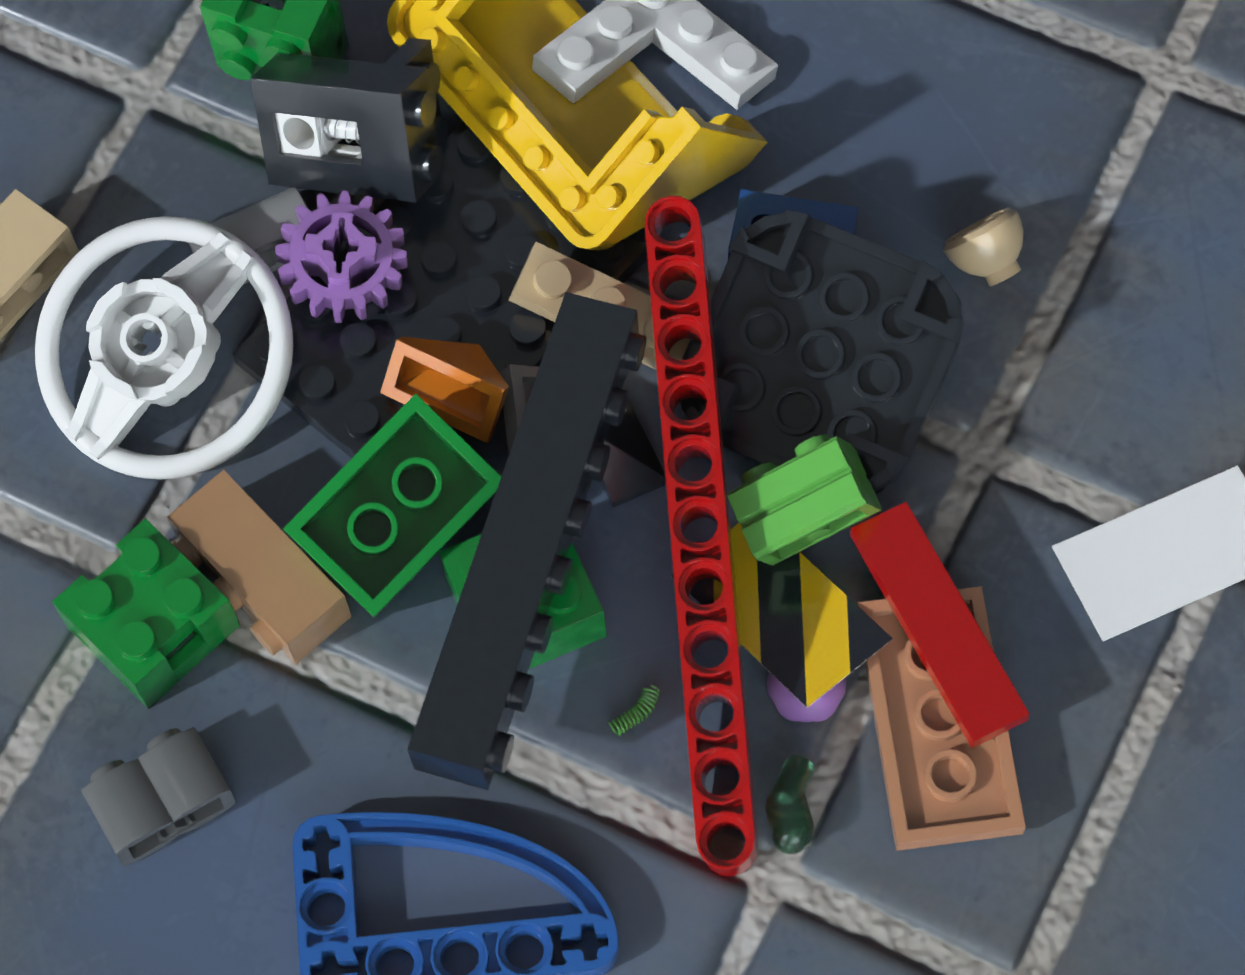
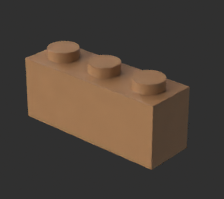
M224 469L167 516L176 536L171 543L196 568L202 565L215 579L212 584L229 599L234 612L242 608L255 621L250 627L251 632L273 656L282 650L296 665L352 617L345 595Z

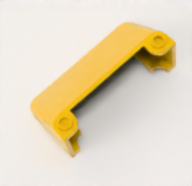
M395 0L389 10L387 19L388 31L394 43L400 48L409 38L431 40L434 63L438 65L440 70L438 93L568 241L576 247L600 251L614 246L645 227L646 213L657 200L667 196H681L689 201L741 171L750 164L768 143L751 123L741 116L722 114L715 116L709 122H705L694 109L681 107L677 111L631 60L573 104L532 70V62L535 53L588 14L576 0Z

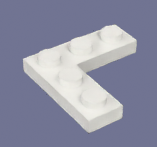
M605 0L535 53L532 62V70L574 104L649 44L654 43L736 110L775 80L778 69L776 62L697 0Z

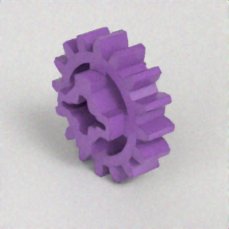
M342 191L338 204L330 205L324 194L317 195V210L311 212L306 207L299 205L295 208L299 225L283 223L281 226L282 238L287 242L275 247L277 262L284 264L278 269L281 285L293 284L290 289L291 301L295 305L309 298L311 316L315 318L326 307L333 309L335 323H342L345 310L354 309L360 320L366 319L367 303L373 301L377 306L384 309L388 305L385 287L392 290H400L402 287V275L397 270L407 268V251L399 249L405 244L403 229H390L393 219L392 212L389 209L374 215L373 200L370 196L363 198L359 205L356 206L351 204L348 191ZM355 226L366 230L373 237L364 236ZM346 240L348 253L346 260L342 262V272L338 273L336 259L338 252H341L342 241ZM310 276H319L328 285V288L318 284ZM365 279H369V280L366 281L365 283L359 285V284H360L362 281H364Z

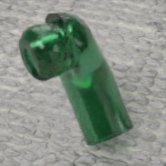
M799 755L789 756L785 760L765 804L766 815L773 830V843L779 851L786 854L801 852L812 840L814 822L805 793L815 774V768L810 760Z

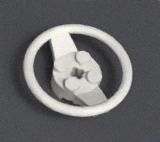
M171 216L145 218L118 226L100 235L79 251L63 268L46 297L40 313L35 341V365L38 383L47 408L61 431L82 453L95 462L116 472L145 479H174L195 475L229 460L242 451L264 429L275 413L288 383L293 356V329L286 299L277 279L262 258L244 241L216 225L201 220ZM175 240L203 246L166 272L161 278H153V280L140 279L129 284L122 282L111 288L97 301L86 325V331L90 333L88 348L92 361L89 360L91 369L75 409L62 379L59 347L62 326L67 310L84 281L102 263L114 255L139 244L152 241ZM248 279L255 289L266 315L269 331V353L261 386L244 415L227 432L214 441L188 452L173 455H147L119 447V444L150 404L165 407L174 405L181 398L187 397L204 382L215 360V353L221 343L220 333L213 323ZM148 330L155 334L161 332V344L155 352L149 351L144 356L142 352L148 347L141 342L144 334Z

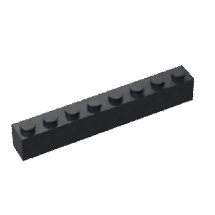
M565 292L407 748L414 770L489 790L494 772L504 773L508 766L514 745V735L509 734L508 730L514 712L524 713L528 706L534 685V675L528 674L534 652L543 654L548 646L554 617L547 615L553 595L563 596L567 589L572 572L573 559L566 556L573 536L582 538L587 529L592 502L585 499L591 481L601 482L606 472L610 456V445H606L604 442L610 424L619 427L623 420L629 391L622 388L628 370L637 372L644 357L647 337L639 334L638 314L635 309Z

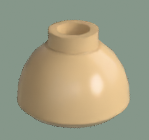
M1005 208L992 213L946 240L943 251L957 268L971 275L985 277L989 286L996 285L1021 270L1016 260L1023 246L1024 235L1020 215L1017 210L1012 208Z

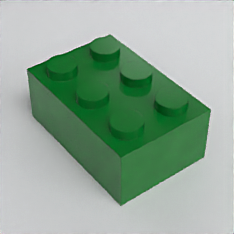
M415 394L306 504L283 530L359 604L376 618L439 551L495 496L501 476Z

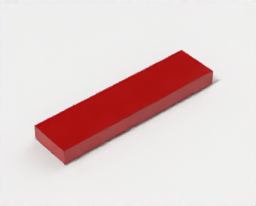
M907 502L852 527L850 537L970 747L974 748L1028 721L1029 711Z

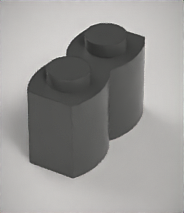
M195 727L182 732L178 728L162 732L148 743V751L138 759L127 763L123 760H115L98 768L90 777L91 783L81 790L123 867L153 854L180 834L200 827L236 804L229 786Z

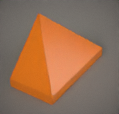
M400 337L396 340L380 393L403 404H406L417 394L449 426L488 443L492 440L509 385L479 344Z

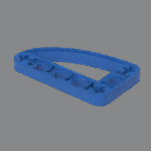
M389 812L318 815L303 822L294 834L292 847L301 975H314L315 972L324 970L326 959L336 958L341 968H358L360 964L356 955L359 953H367L365 961L367 975H379L378 963L388 951L394 949L404 950L413 957L414 968L410 975H452L443 968L442 959L445 951L451 945L459 942L468 943L479 952L477 966L466 975H604L613 968L618 959L619 939L616 924L606 901L597 888L569 862L544 847L522 837L463 820L431 815ZM328 833L332 843L340 844V847L329 851V869L333 877L344 873L343 880L326 877L320 878L318 859L313 851H307V847L317 845L319 834ZM354 846L431 848L492 860L525 872L549 885L566 898L579 914L360 937ZM308 877L318 878L307 883ZM326 893L340 896L345 902V911L339 921L329 926H321L310 919V906L317 897ZM588 930L595 931L598 941H608V946L598 949L597 959L585 960L582 950L562 951L565 965L554 966L555 950L550 936L551 933L561 932L562 946L581 943L583 939L582 932ZM521 936H532L538 939L544 947L543 957L540 962L529 969H519L513 966L506 957L510 943ZM348 973V974H342V975H359V974H358V973Z

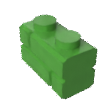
M828 434L812 437L795 448L797 457L776 467L775 463H765L748 470L741 476L743 485L728 492L729 502L738 522L742 525L741 530L756 560L773 566L881 511L878 498L866 477L865 469L856 449L851 443L837 436L830 439Z

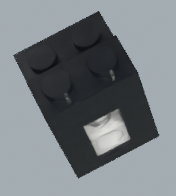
M409 38L385 63L277 53L250 78L269 185L334 193L348 191L350 195L417 202L441 176L444 164L442 149L447 140L448 129L447 122L441 116L438 96L440 70L438 65L434 63L431 40Z

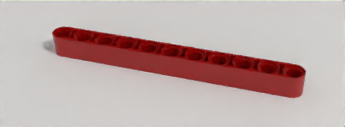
M667 196L660 198L652 204L646 213L645 236L695 836L699 854L708 867L721 876L733 877L743 874L754 864L758 855V834L706 245L697 208L691 201L681 196ZM674 222L684 223L691 228L688 234L678 241H666L660 237L663 228ZM679 280L690 281L696 286L692 295L680 301L671 300L664 295L668 286ZM682 339H694L701 344L699 352L691 359L677 360L671 357L669 352L672 346ZM688 398H699L707 405L703 414L697 419L690 421L682 420L674 415V411L681 401ZM699 457L711 462L712 468L709 474L702 480L695 482L687 481L679 476L682 465L691 458ZM702 517L715 521L717 530L708 541L694 543L684 537L686 527L694 519ZM706 578L714 579L723 585L719 599L712 604L698 605L689 599L690 590L699 580ZM709 640H719L726 644L728 655L719 666L704 668L694 661L695 652L702 643ZM715 702H723L730 705L734 710V716L730 725L724 730L717 732L704 729L700 725V715L704 708ZM719 765H730L737 769L740 774L739 783L731 793L723 796L713 795L708 792L705 787V780L709 771ZM732 828L743 833L745 837L744 849L735 859L728 861L719 860L711 853V841L720 830Z

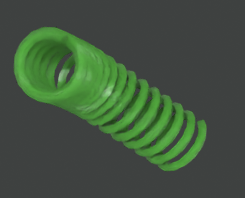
M651 684V687L656 690L643 687V692L640 693L639 701H637L638 703L631 707V710L628 709L627 712H624V716L620 714V718L616 716V720L612 719V722H608L615 734L621 736V733H625L629 728L632 729L633 726H636V723L640 724V721L643 722L644 718H648V714L652 713L651 709H654V705L657 704L658 692H660L657 686Z

